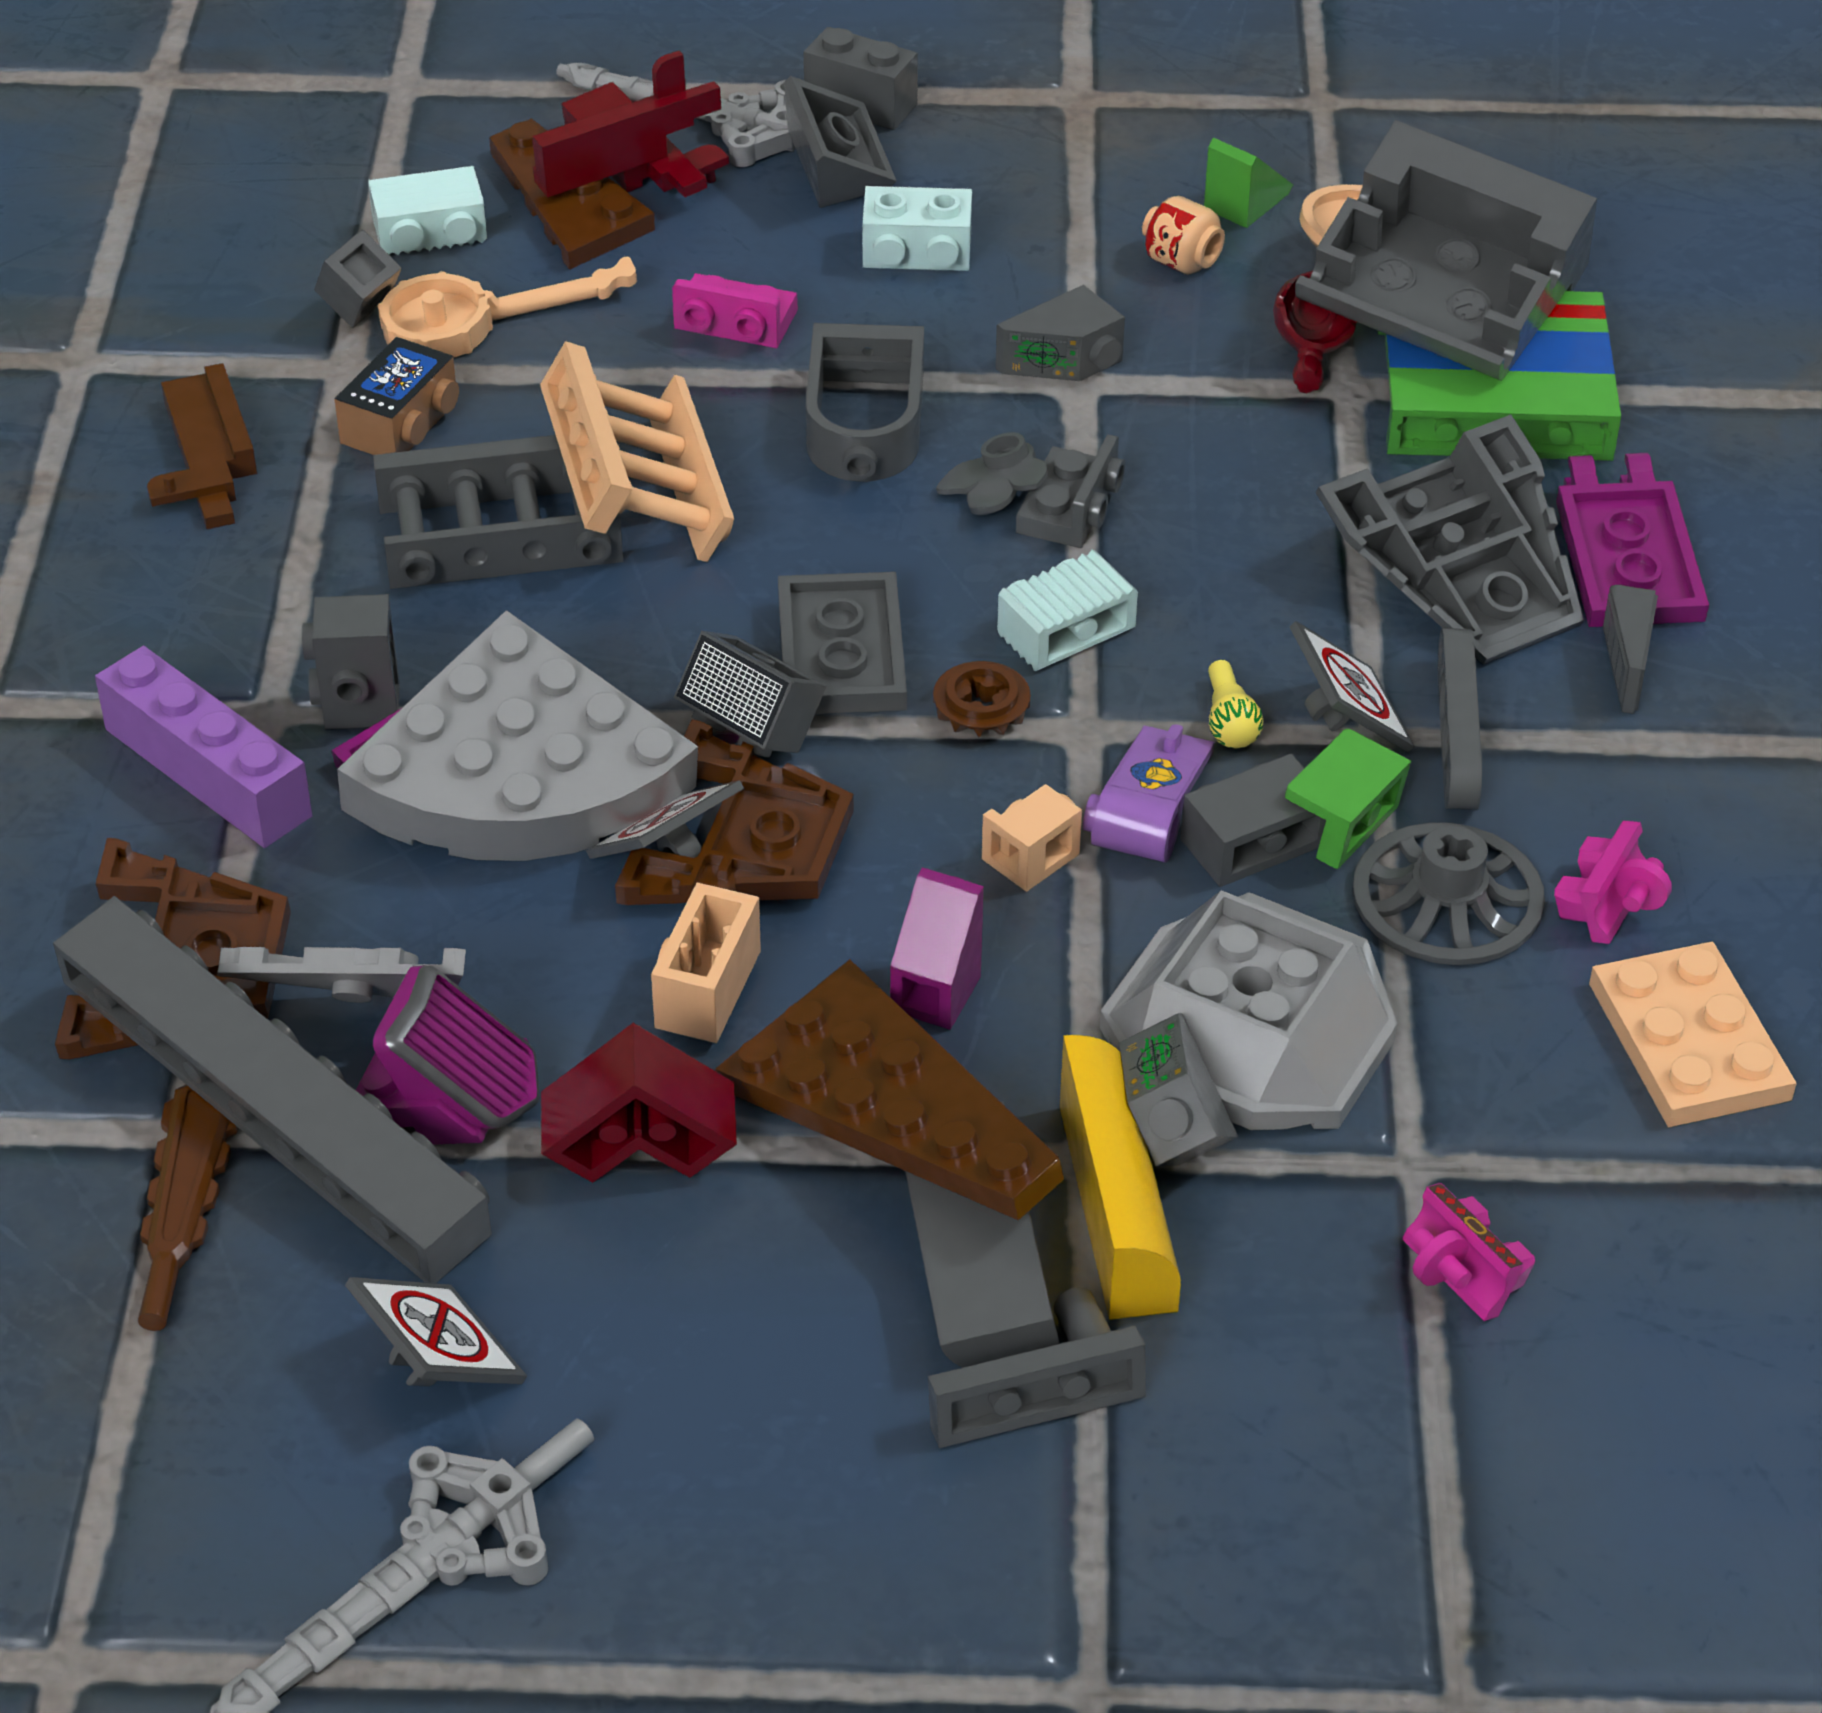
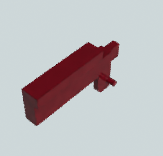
M678 50L661 56L652 68L654 95L533 135L535 166H533L534 182L548 198L668 157L667 134L693 126L694 118L722 109L719 85L712 81L686 90L684 55Z
M612 81L561 103L566 125L620 107L632 101ZM666 137L668 157L612 175V177L627 192L642 187V179L650 177L663 192L676 188L686 198L708 188L707 182L714 183L716 181L715 170L730 164L729 156L716 145H703L683 154Z

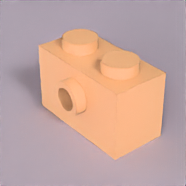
M696 883L670 937L664 940L659 952L658 961L651 973L654 1028L713 1043L718 1042L761 952L759 897Z

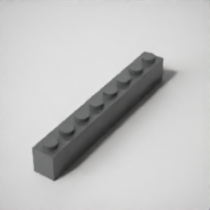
M113 896L53 942L63 982L425 1283H437L492 1235L488 1210L489 1195L477 1178L467 1171H461L458 1174L443 1162L434 1145L425 1136L418 1132H413L410 1135L396 1124L388 1109L378 1098L368 1093L362 1096L349 1086L341 1071L332 1061L324 1056L313 1057L299 1045L296 1036L285 1023L276 1018L271 1021L266 1019L254 1009L249 997L239 986L233 982H227L224 985L208 971L202 958L192 948L185 945L179 948L167 939L158 923L147 912L139 910L135 913L117 897Z

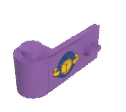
M1177 724L1172 725L1168 731L1144 725L1105 785L1101 795L1091 794L1088 799L1083 818V830L1091 832V844L1167 863L1177 839L1184 795L1190 793L1212 756L1215 742L1183 735V727Z

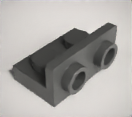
M1107 434L1096 456L1084 454L1077 450H1067L1052 446L1045 460L1048 468L1047 478L1037 489L1029 490L1016 515V533L1082 548L1092 527L1100 528L1103 524L1109 493H1118L1125 473V460L1118 458L1119 437Z

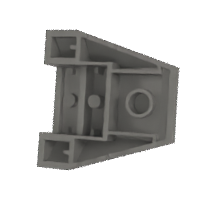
M1512 415L1465 431L1450 457L1379 484H1377L1367 468L1319 486L1316 491L1318 498L1344 540L1442 628L1473 630L1475 658L1483 665L1576 628L1584 621L1567 556L1560 554L1554 532L1558 524L1554 507L1548 508L1541 483L1545 477L1541 460Z

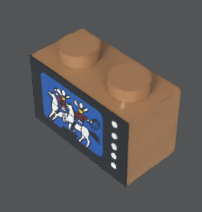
M395 337L334 398L340 444L372 455L410 451L415 445L420 444L425 438L426 433L445 414L451 412L458 401L459 385L455 378L453 356Z

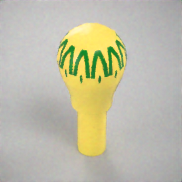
M1217 660L1208 668V674L1214 690L1209 715L1210 732L1225 747L1233 749L1247 747L1256 741L1262 732V711L1256 702L1244 692L1242 687L1237 685L1230 663L1225 660Z

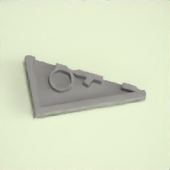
M265 947L221 948L217 976L332 990V997L337 1000L363 1003L371 1001L372 995L394 997L407 971L412 966H432L459 985L464 973L466 949L444 948L442 964H418L419 958L417 955L406 952L401 948L304 947L303 957L270 954L269 950Z

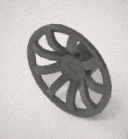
M1455 823L1411 825L1390 832L1380 838L1361 856L1355 868L1352 888L1355 907L1363 922L1375 936L1392 948L1413 958L1449 965L1479 964L1501 958L1517 950L1531 938L1539 926L1545 905L1544 886L1538 871L1527 856L1514 845L1493 833L1473 826ZM1425 837L1422 849L1417 844L1415 838ZM1398 845L1403 855L1412 864L1404 868L1391 869L1382 866L1377 861L1385 852ZM1487 846L1500 852L1491 861H1486L1488 854ZM1515 865L1522 874L1527 888L1522 890L1509 889L1498 884L1493 878L1502 875ZM1369 878L1386 885L1407 884L1402 891L1388 899L1379 901L1371 900L1368 887ZM1422 896L1425 898L1417 918L1405 934L1400 933L1383 919V917L1396 915L1405 910ZM1490 899L1506 906H1528L1527 912L1518 926L1510 924L1493 908ZM1467 905H1471L1475 914L1487 929L1500 939L1477 947L1472 945L1467 921ZM1442 906L1449 907V920L1454 948L1437 947L1422 943L1432 928Z

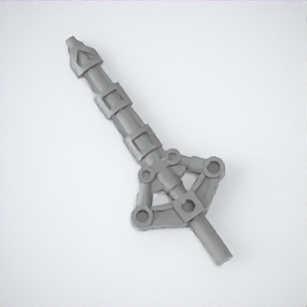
M560 63L557 67V75L571 82L574 87L591 91L613 81L632 102L654 95L652 80L610 73L606 68L586 63H570L568 65ZM786 80L779 81L773 90L759 91V95L748 96L743 92L732 93L729 95L728 100L721 99V110L697 117V119L711 122L712 133L722 136L723 142L729 148V161L732 165L748 167L757 160L785 150L793 152L795 150V145L787 125L784 82ZM773 109L770 113H766L763 111Z
M575 1419L514 1468L503 1458L499 1461L444 1452L434 1446H425L416 1450L409 1460L413 1485L409 1507L412 1510L410 1516L405 1518L400 1526L403 1546L358 1580L359 1583L327 1610L321 1609L284 1638L286 1644L254 1671L246 1668L222 1688L220 1699L211 1707L210 1713H269L281 1703L278 1696L310 1672L319 1673L356 1643L354 1639L389 1613H394L438 1576L441 1582L451 1586L462 1583L467 1578V1575L483 1573L486 1574V1577L510 1575L518 1584L527 1586L542 1581L548 1572L545 1543L540 1536L532 1491L594 1442V1436L590 1428L582 1420ZM439 1495L468 1504L464 1508H458L450 1515L436 1509ZM491 1524L501 1533L505 1547L484 1549V1554H480L476 1539L481 1536V1531Z

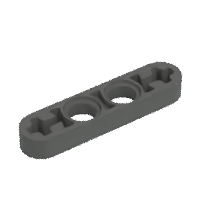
M1441 628L1437 671L1445 808L1478 810L1482 787V755L1474 634L1472 629Z

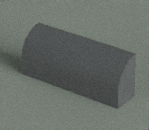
M905 1171L939 1343L945 1356L963 1368L1060 1344L1030 1211L1020 1220H1016Z

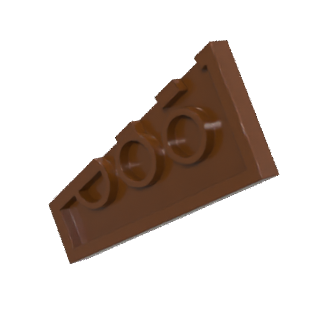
M532 118L524 122L515 123L510 128L489 137L492 157L513 188L521 190L525 197L526 207L532 216L538 215L544 224L545 235L552 245L557 244L562 251V260L569 270L655 230L654 212L608 177L547 198L534 182L533 166H535L532 140L533 135L547 130Z

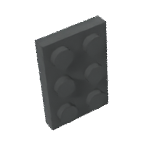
M896 572L778 576L782 662L827 686L815 714L907 710V687Z

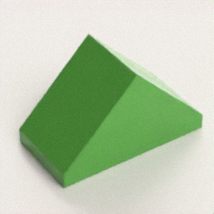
M1213 137L1208 146L1204 206L1210 208L1217 215L1248 228L1290 193L1293 184L1257 156Z

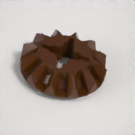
M973 661L954 666L939 677L933 690V703L936 705L938 720L950 721L955 733L967 728L974 729L978 738H980L984 730L990 729L1004 735L1009 724H1023L1026 709L1030 708L1031 694L1026 680L1014 669L995 662ZM972 693L983 702L992 701V705L984 706L979 701L971 702Z

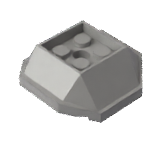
M1222 890L1189 916L1160 927L1100 1012V1030L1107 1042H1111L1119 1051V1042L1177 1013H1182L1231 1122L1249 1130L1288 1129L1311 1124L1313 1129H1339L1395 1042L1397 1021L1367 939L1248 892L1237 897Z

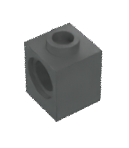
M362 229L324 260L314 290L353 328L378 307L377 305L394 288L402 268Z

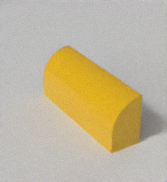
M1063 1035L1060 1111L1108 1318L1112 1320L1178 1312L1181 1289L1180 1274L1148 1147L1127 1103L1121 1053L1110 1043L1095 1037Z

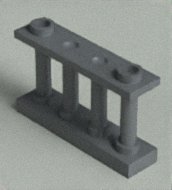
M556 435L373 455L380 514L398 512L401 535L384 537L390 589L623 562L620 514H617L606 534L584 528ZM572 493L576 515L541 519L537 496ZM514 499L517 522L491 525L482 524L479 503ZM456 506L459 528L424 532L421 509Z

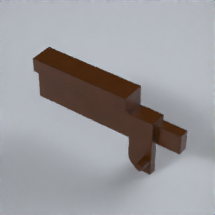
M223 363L205 366L204 374L161 382L164 402L186 469L155 476L147 484L152 507L196 498L206 529L235 524L234 513L230 502L236 501L233 479L257 474L254 449Z

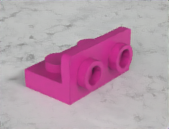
M695 273L691 281L677 279L672 287L674 329L778 348L798 311L797 293L775 289L768 285H754L727 280L716 275Z

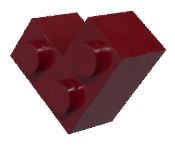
M634 1022L541 1091V1154L592 1183L638 1150L645 1152L691 1178L737 1145L734 1082Z

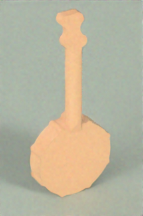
M623 257L610 269L596 270L592 277L580 278L501 297H496L492 291L483 290L480 282L472 281L462 276L447 274L443 271L436 274L422 275L400 281L384 297L383 301L377 305L380 324L387 344L395 337H399L452 355L455 358L463 354L472 353L473 349L493 329L492 321L598 297L601 300L607 299L615 289L631 287L637 282L636 269L630 257Z

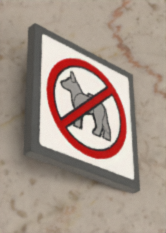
M1295 621L1290 626V629L1321 686L1305 700V706L1312 719L1316 722L1323 716L1328 728L1333 732L1345 725L1350 718L1409 753L1415 746L1372 667Z
M738 780L688 792L591 847L586 852L589 858L593 859L644 848L656 841L658 851L692 858L697 857L702 847L685 823L741 791L744 787L741 781Z
M350 1277L345 1284L346 1288L394 1345L389 1356V1363L391 1365L411 1366L414 1370L406 1381L408 1386L429 1387L436 1383L437 1380L523 1384L527 1378L524 1371L452 1285Z

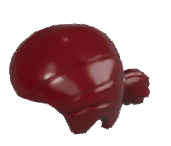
M1313 271L1299 274L1286 281L1276 295L1273 308L1275 326L1278 332L1290 346L1298 351V360L1294 366L1292 377L1299 392L1304 394L1311 393L1313 390L1320 388L1324 380L1321 365L1323 355L1345 345L1354 335L1357 325L1356 321L1296 297L1295 284L1300 275L1310 279Z

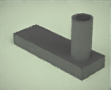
M1077 1287L1063 1292L1056 1299L1053 1309L1068 1342L928 1376L930 1426L938 1447L951 1446L1146 1397L1145 1343L1136 1325L1111 1331L1090 1290Z

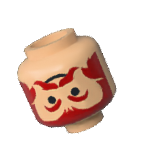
M1182 196L1170 197L1161 203L1159 207L1155 206L1150 209L1142 226V233L1146 236L1145 247L1148 256L1156 262L1186 275L1196 273L1202 268L1211 267L1218 259L1224 245L1225 234L1224 230L1221 229L1219 216L1210 208Z

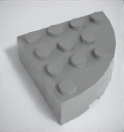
M506 610L337 769L341 810L383 835L412 846L414 840L427 845L448 848L449 855L473 860L527 861L572 854L597 845L599 838L620 832L666 806L678 797L692 791L696 787L698 746Z

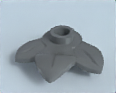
M1014 432L1003 433L990 438L982 445L981 458L962 462L950 470L938 483L936 490L940 495L965 494L967 495V502L972 514L978 516L988 515L1002 510L1010 504L1017 491L1037 489L1046 480L1048 468L1045 461L1036 458L1034 448L1025 442L1023 435Z

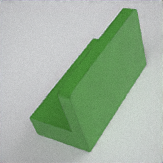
M1345 729L1288 784L1285 793L1287 800L1326 820L1316 859L1338 870L1398 808L1411 760L1351 729Z

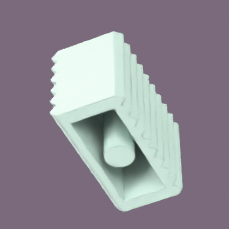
M474 166L368 180L372 218L378 242L388 255L392 252L399 255L402 251L408 254L413 250L420 252L423 248L430 251L434 246L438 249H441L444 245L451 248L454 244L462 246L467 242L472 245L476 240L483 243L487 239L483 196L476 178Z
M1091 550L1087 556L1081 554L1077 560L1072 558L1062 561L1056 567L1053 566L1048 573L1042 571L1038 577L1032 575L1029 581L1025 579L1018 580L1007 589L1003 587L998 594L997 630L1000 638L1004 637L1007 644L1011 643L1013 650H1018L1020 658L1024 657L1027 665L1031 664L1033 670L1037 671L1136 627L1138 591L1100 554Z

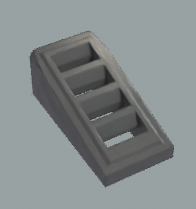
M1613 585L1609 588L1603 632L1621 710L1624 713L1634 714L1635 710H1638L1658 595H1655L1656 591Z

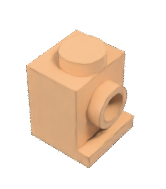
M1046 784L1026 798L1013 802L1003 814L990 809L983 814L982 860L1024 891H1029L1080 854L1082 809L1076 806L1068 796L1056 792Z

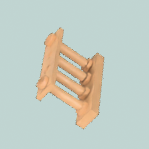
M565 341L540 386L584 528L606 534L617 514L623 513L626 509L686 526L697 560L708 562L719 543L728 538L733 526L734 516L685 378L674 375L660 399L605 383L596 379L586 348ZM605 406L649 419L652 428L608 415ZM617 442L662 454L664 463L620 451ZM628 477L672 489L677 499L632 487Z

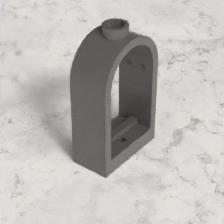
M813 323L806 392V447L809 458L820 470L831 476L849 481H876L902 472L915 460L920 438L924 378V326ZM824 381L909 384L908 405L904 414L887 426L869 430L844 428L830 422L821 414Z

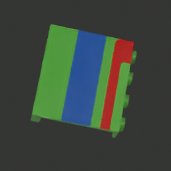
M1566 291L1502 380L1377 330L1378 335H1385L1391 405L1386 437L1387 454L1450 456L1465 431L1512 415L1540 459H1568L1569 456L1592 455L1594 460H1614L1621 411L1603 292Z

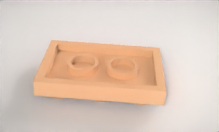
M1713 941L1592 967L1589 985L1668 1128L1792 1101L1797 1083Z

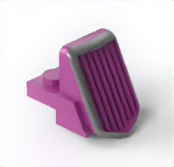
M428 965L410 967L374 1034L373 1047L375 1054L356 1091L362 1096L368 1093L378 1098L388 1109L396 1124L400 1127H414L416 1132L425 1136L433 1145L482 1143L489 1129L504 1127L532 1109L539 1102L536 1053L526 1038L518 1035L442 972Z

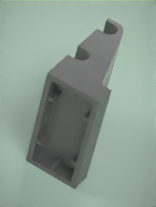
M1395 120L1364 170L1363 186L1358 200L1350 197L1346 199L1316 248V262L1310 279L1300 275L1295 284V294L1301 300L1502 380L1566 291L1574 290L1589 264L1597 198Z

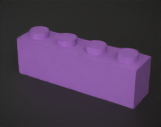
M144 645L95 675L105 729L264 849L312 817L305 763Z

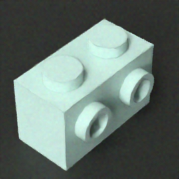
M865 186L862 224L863 268L969 271L972 189Z

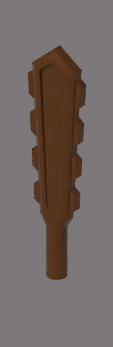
M188 1085L175 1089L174 1098L164 1103L161 1127L167 1133V1137L157 1142L154 1165L160 1171V1176L150 1180L147 1195L148 1205L154 1209V1212L143 1218L140 1233L141 1241L147 1245L152 1263L138 1316V1323L142 1328L150 1331H159L166 1326L179 1269L191 1257L192 1250L204 1244L208 1223L203 1218V1214L215 1208L220 1190L219 1184L214 1179L216 1175L226 1171L231 1154L230 1145L226 1143V1140L238 1131V1127Z

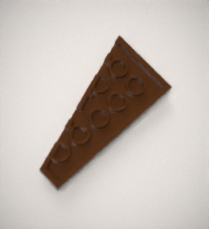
M850 959L715 1068L716 1072L734 1082V1094L736 1097L1016 1220H1020L1064 1180L1059 1157Z

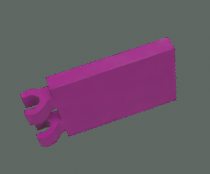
M1649 453L1625 454L1624 460L1627 467V475H1620V483L1599 484L1592 455L1569 456L1568 465L1571 477H1564V486H1559L1556 505L1588 626H1603L1609 588L1613 585L1656 591L1655 595H1658L1653 624L1705 622L1709 602L1673 481H1655Z

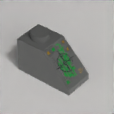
M1081 285L997 324L995 368L1000 373L1008 375L1081 381L1122 362L1125 317L1085 285Z
M1177 1013L1119 1042L1127 1103L1156 1166H1180L1238 1137L1182 1013Z

